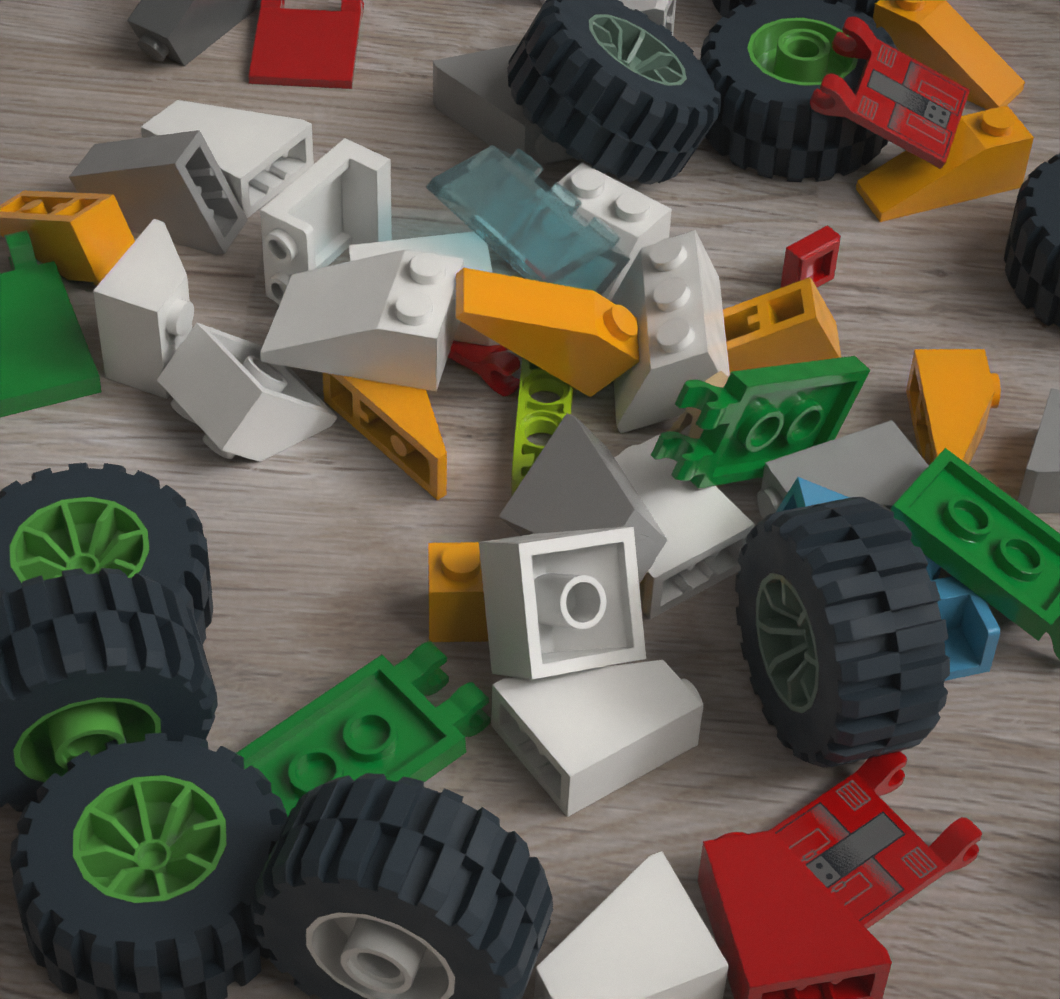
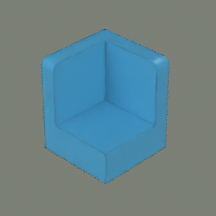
M953 576L931 580L935 581L941 598L937 603L941 619L946 620L948 639L944 642L945 655L950 657V676L945 681L990 672L1000 637V627L988 604Z

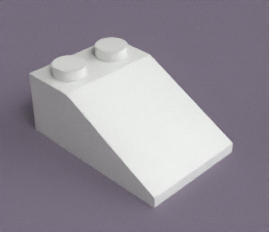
M403 249L292 274L261 349L260 362L437 392L459 324V320L455 318L456 273L464 268V258Z

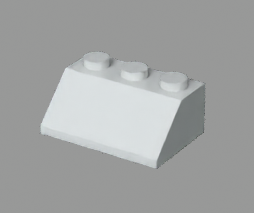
M696 230L673 238H666L641 248L611 300L614 304L624 306L632 315L637 317L640 362L614 380L616 426L621 434L683 414L686 408L679 409L675 402L687 380L705 381L719 371H722L728 377L730 375L720 280Z

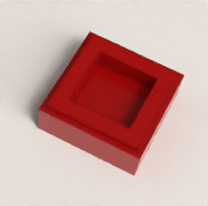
M827 225L786 247L780 288L811 277L816 287L834 279L841 235Z

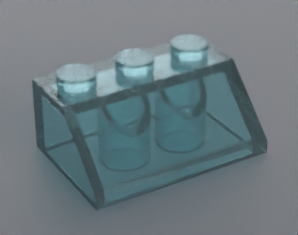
M492 145L432 178L426 186L432 194L525 279L593 290L602 296L630 261V258L616 246L621 237L597 217H594L590 222L577 211L582 202L559 183L555 182L552 187L546 184L539 177L544 168L519 148L513 154H510Z

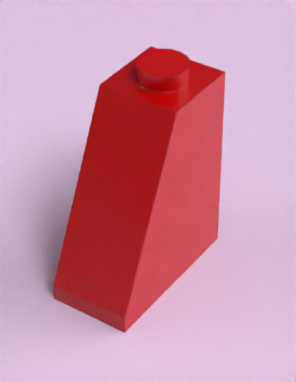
M772 830L750 834L731 832L714 840L703 841L697 882L717 946L729 965L727 978L734 999H883L892 965L887 949Z

